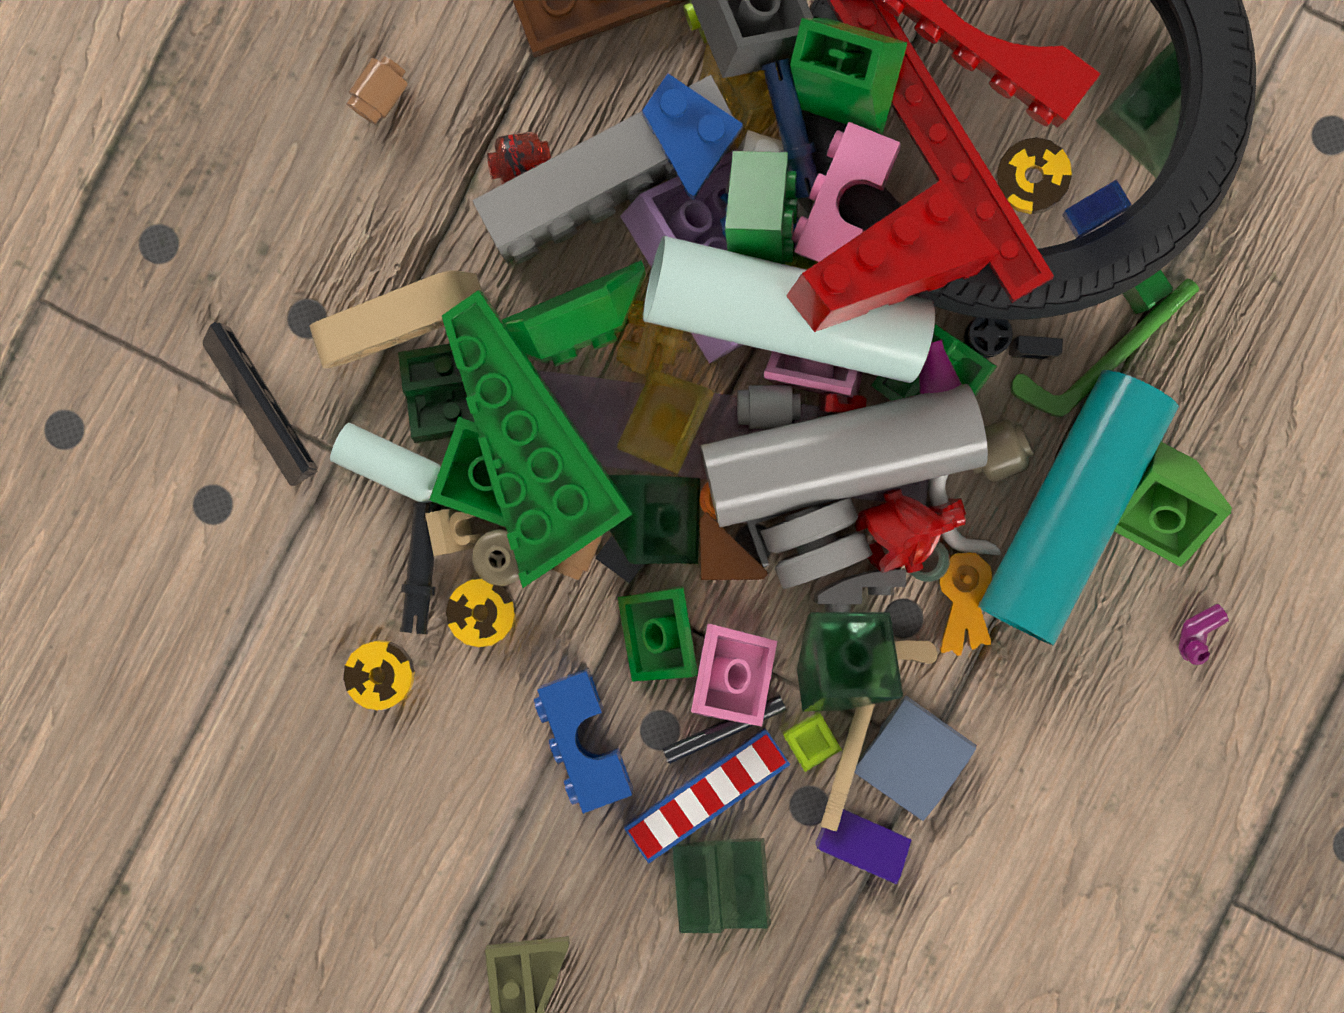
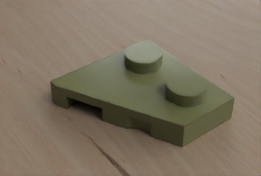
M569 936L487 945L485 956L491 1012L545 1013L570 945Z

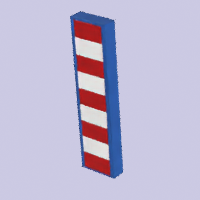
M763 728L625 824L624 829L649 864L787 768L790 763L767 729Z

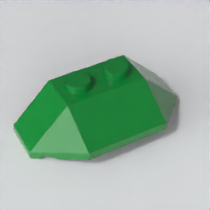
M642 260L637 261L627 267L504 318L502 321L528 358L543 364L552 361L555 367L568 363L578 357L576 351L592 344L594 350L618 340L616 334L624 330L646 276Z

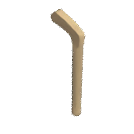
M892 641L877 644L873 649L829 795L830 798L822 818L821 827L836 832L838 830L887 665L892 660H910L924 664L935 662L937 660V650L932 642Z

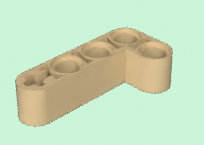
M463 271L438 273L312 323L310 330L322 368L345 365L445 327L442 320L443 314L477 290L482 291L477 274Z

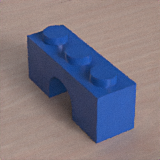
M586 668L541 685L537 689L539 697L534 698L535 708L541 722L549 721L554 738L549 739V745L556 763L564 762L569 778L564 780V785L571 804L579 803L584 814L632 796L633 785L619 748L602 754L592 753L582 746L578 738L580 723L589 717L602 713L604 708L590 669Z

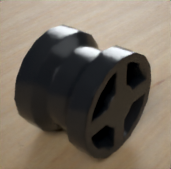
M977 317L966 327L964 343L985 358H992L1006 350L1010 345L1013 336L1012 326L1008 320Z

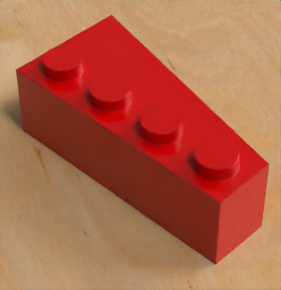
M939 180L803 272L786 296L811 329L817 332L865 315L870 310L888 304L890 306L899 303L907 297L925 290L929 292L941 288L948 282L956 279H966L977 275L999 252L944 182Z

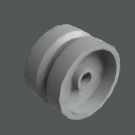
M851 497L824 506L823 504L811 506L786 516V521L760 531L768 552L777 554L795 547L798 552L779 561L775 566V571L783 589L828 575L873 555L864 533L853 532L836 538L835 532L854 524L858 518Z

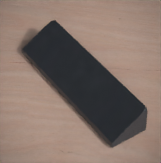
M220 322L212 323L203 339V347L289 485L296 486L318 472V467L231 327Z

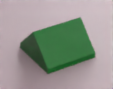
M458 417L429 500L506 527L481 451L475 422Z
M683 586L617 597L632 682L698 676Z

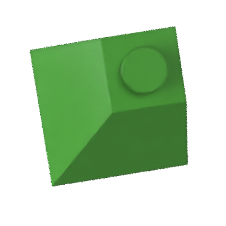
M1161 442L1114 532L1182 567L1231 514L1232 507L1197 460Z

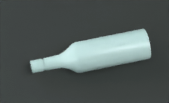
M347 423L343 427L330 455L331 462L417 502H432L429 499L441 468L438 463L352 423Z

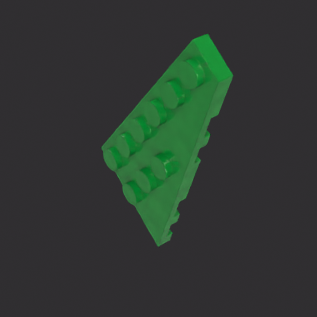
M477 290L443 314L442 320L456 367L459 369L467 394V404L470 414H473L481 451L497 504L500 506L508 532L506 535L517 562L522 588H524L618 525L634 512L481 290Z

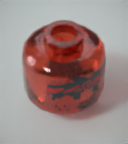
M534 132L499 136L495 142V152L487 153L491 180L499 178L501 185L551 159L547 140L540 141L539 136Z

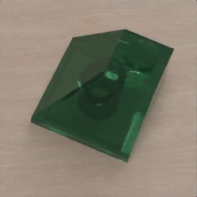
M608 475L634 512L609 530L630 563L698 564L700 478Z
M811 612L808 614L797 665L802 712L843 711L903 697L890 612Z

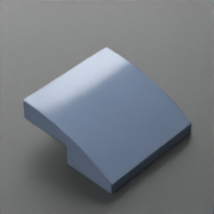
M905 696L883 722L876 738L859 757L855 774L924 821L957 779L975 752L977 745L908 696Z

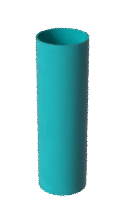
M1111 370L1101 371L978 607L981 610L1052 646L1055 645L1179 408V405L1170 396L1129 375Z

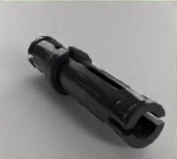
M413 502L414 510L406 584L401 586V593H405L400 632L412 633L414 615H417L416 634H428L430 595L435 596L436 587H432L435 556L432 550L428 525L424 521L426 503ZM429 504L428 513L441 510V505Z

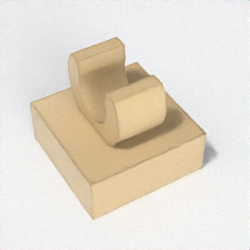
M453 508L425 514L434 556L473 549L474 543L481 538V534L471 533L469 519L474 518L475 516Z

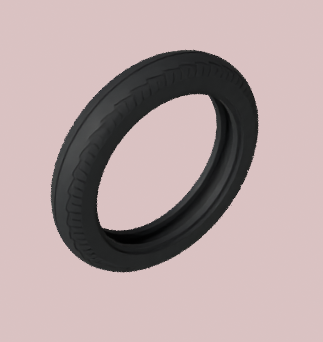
M827 0L814 1L810 9L814 18H828L840 22ZM1150 0L1170 34L1180 71V116L1172 147L1156 180L1121 215L1085 236L1062 244L1037 248L1053 273V279L1012 303L989 264H987L977 275L966 279L959 278L948 282L941 288L929 292L925 290L913 296L930 299L935 307L973 317L1000 320L1048 318L1083 310L1117 297L1150 278L1179 255L1194 240L1218 209L1236 176L1248 143L1255 108L1256 60L1252 32L1243 1ZM801 109L809 142H814L816 152L812 154L817 173L826 176L833 158L827 156L831 141L837 130L845 132L847 124ZM859 184L850 187L842 195L839 203V213L845 222L865 231L902 205L886 187L882 191L869 185Z

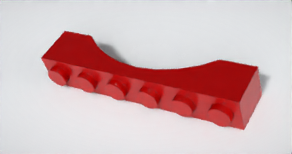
M877 0L892 15L899 16L903 13L915 22L914 29L927 41L933 44L940 41L953 50L952 58L963 68L972 72L977 68L991 79L988 82L989 85L998 94L1007 99L1015 96L1028 106L1026 109L1027 114L1036 122L1046 127L1051 123L1058 128L1065 122L1101 74L1063 45L1037 47L1010 43L987 35L961 19L942 0Z

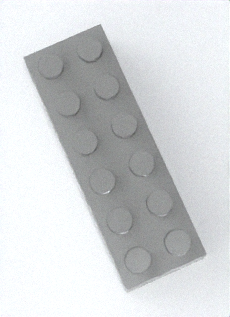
M711 75L688 86L733 117ZM641 111L472 201L506 263L515 260L516 264H520L536 256L539 253L537 247L551 240L558 244L571 238L577 233L575 227L589 220L595 224L609 218L616 212L615 206L628 199L632 203L639 194L666 179L669 181L678 175L672 164L670 165L662 151V146L652 133Z

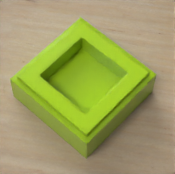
M819 711L782 733L805 772L842 751Z

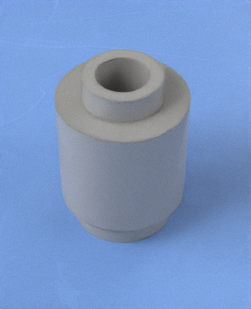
M749 385L748 390L737 391L738 425H748L749 429H773L790 425L792 420H800V394H792L791 385Z

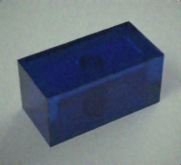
M1116 179L1064 210L1062 216L1075 238L1079 239L1128 210L1132 204Z

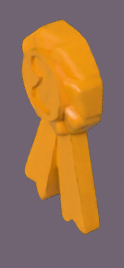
M976 553L952 554L946 574L939 579L941 592L952 601L939 647L941 653L952 650L956 655L961 656L965 629L968 646L972 650L976 649L980 644L991 645L987 626L978 605L992 581V571L990 565Z

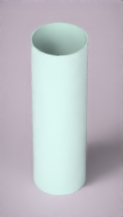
M663 236L657 248L650 273L643 320L652 324L911 383L921 372L930 349L935 324V308L932 300L911 295L899 303L890 306L888 304L870 310L865 315L814 332L786 296L799 276L806 271L805 269Z

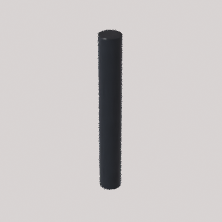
M780 695L766 701L763 721L787 711ZM723 720L662 749L668 763L671 764L754 725Z

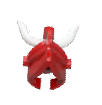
M948 475L930 479L928 490L931 505L925 506L913 498L903 496L900 488L892 489L883 493L886 503L860 511L855 523L856 531L868 528V531L876 540V542L869 544L873 555L867 559L882 573L904 565L907 573L922 570L924 568L922 562L933 553L941 535L951 548L961 553L1000 555L1001 551L995 544L987 540L968 539L957 531L956 527L966 524V512L962 498H947L945 483ZM882 546L885 547V548H886L887 550H889L890 552H888V553L885 555V553H884V551H883V549H882Z

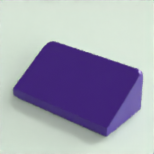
M843 809L837 832L822 827L815 844L817 849L894 884H898L912 840Z

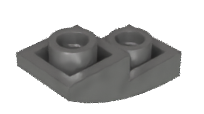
M898 568L884 573L879 570H873L845 577L814 593V602L825 604V612H851V604H862V587H868V595H894V587H906V569Z

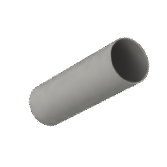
M962 384L945 392L919 394L700 445L719 528L986 466L988 459L983 419L976 397L968 384Z

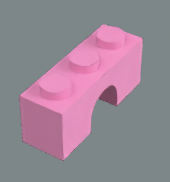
M848 122L844 133L836 131L827 153L828 157L833 158L827 175L819 173L810 192L809 199L815 201L809 218L801 216L794 230L792 240L794 243H797L795 253L818 263L864 232L863 229L853 226L841 218L839 213L840 199L846 190L859 184L869 185L883 191L900 152V142L851 122Z

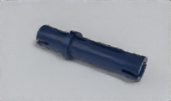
M790 58L776 61V65L773 62L762 65L761 68L764 71L784 148L780 152H788L789 171H797L796 198L801 199L809 197L805 178L810 193L818 176L812 154L816 152L814 142H809L790 67ZM776 65H777V68H778L780 80H779V78H778V74H777V70H776Z

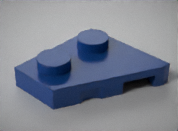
M667 73L642 110L645 121L662 146V151L676 171L686 194L694 200L742 130L743 124L669 73Z

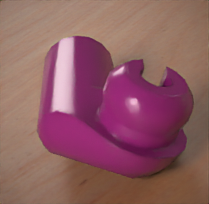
M1218 603L1189 618L1183 624L1178 649L1182 658L1193 665L1204 664L1209 659L1210 652L1206 645L1208 633L1229 622L1225 610Z

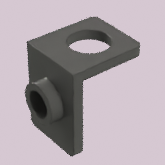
M785 513L745 522L759 563L763 568L770 565L755 524Z

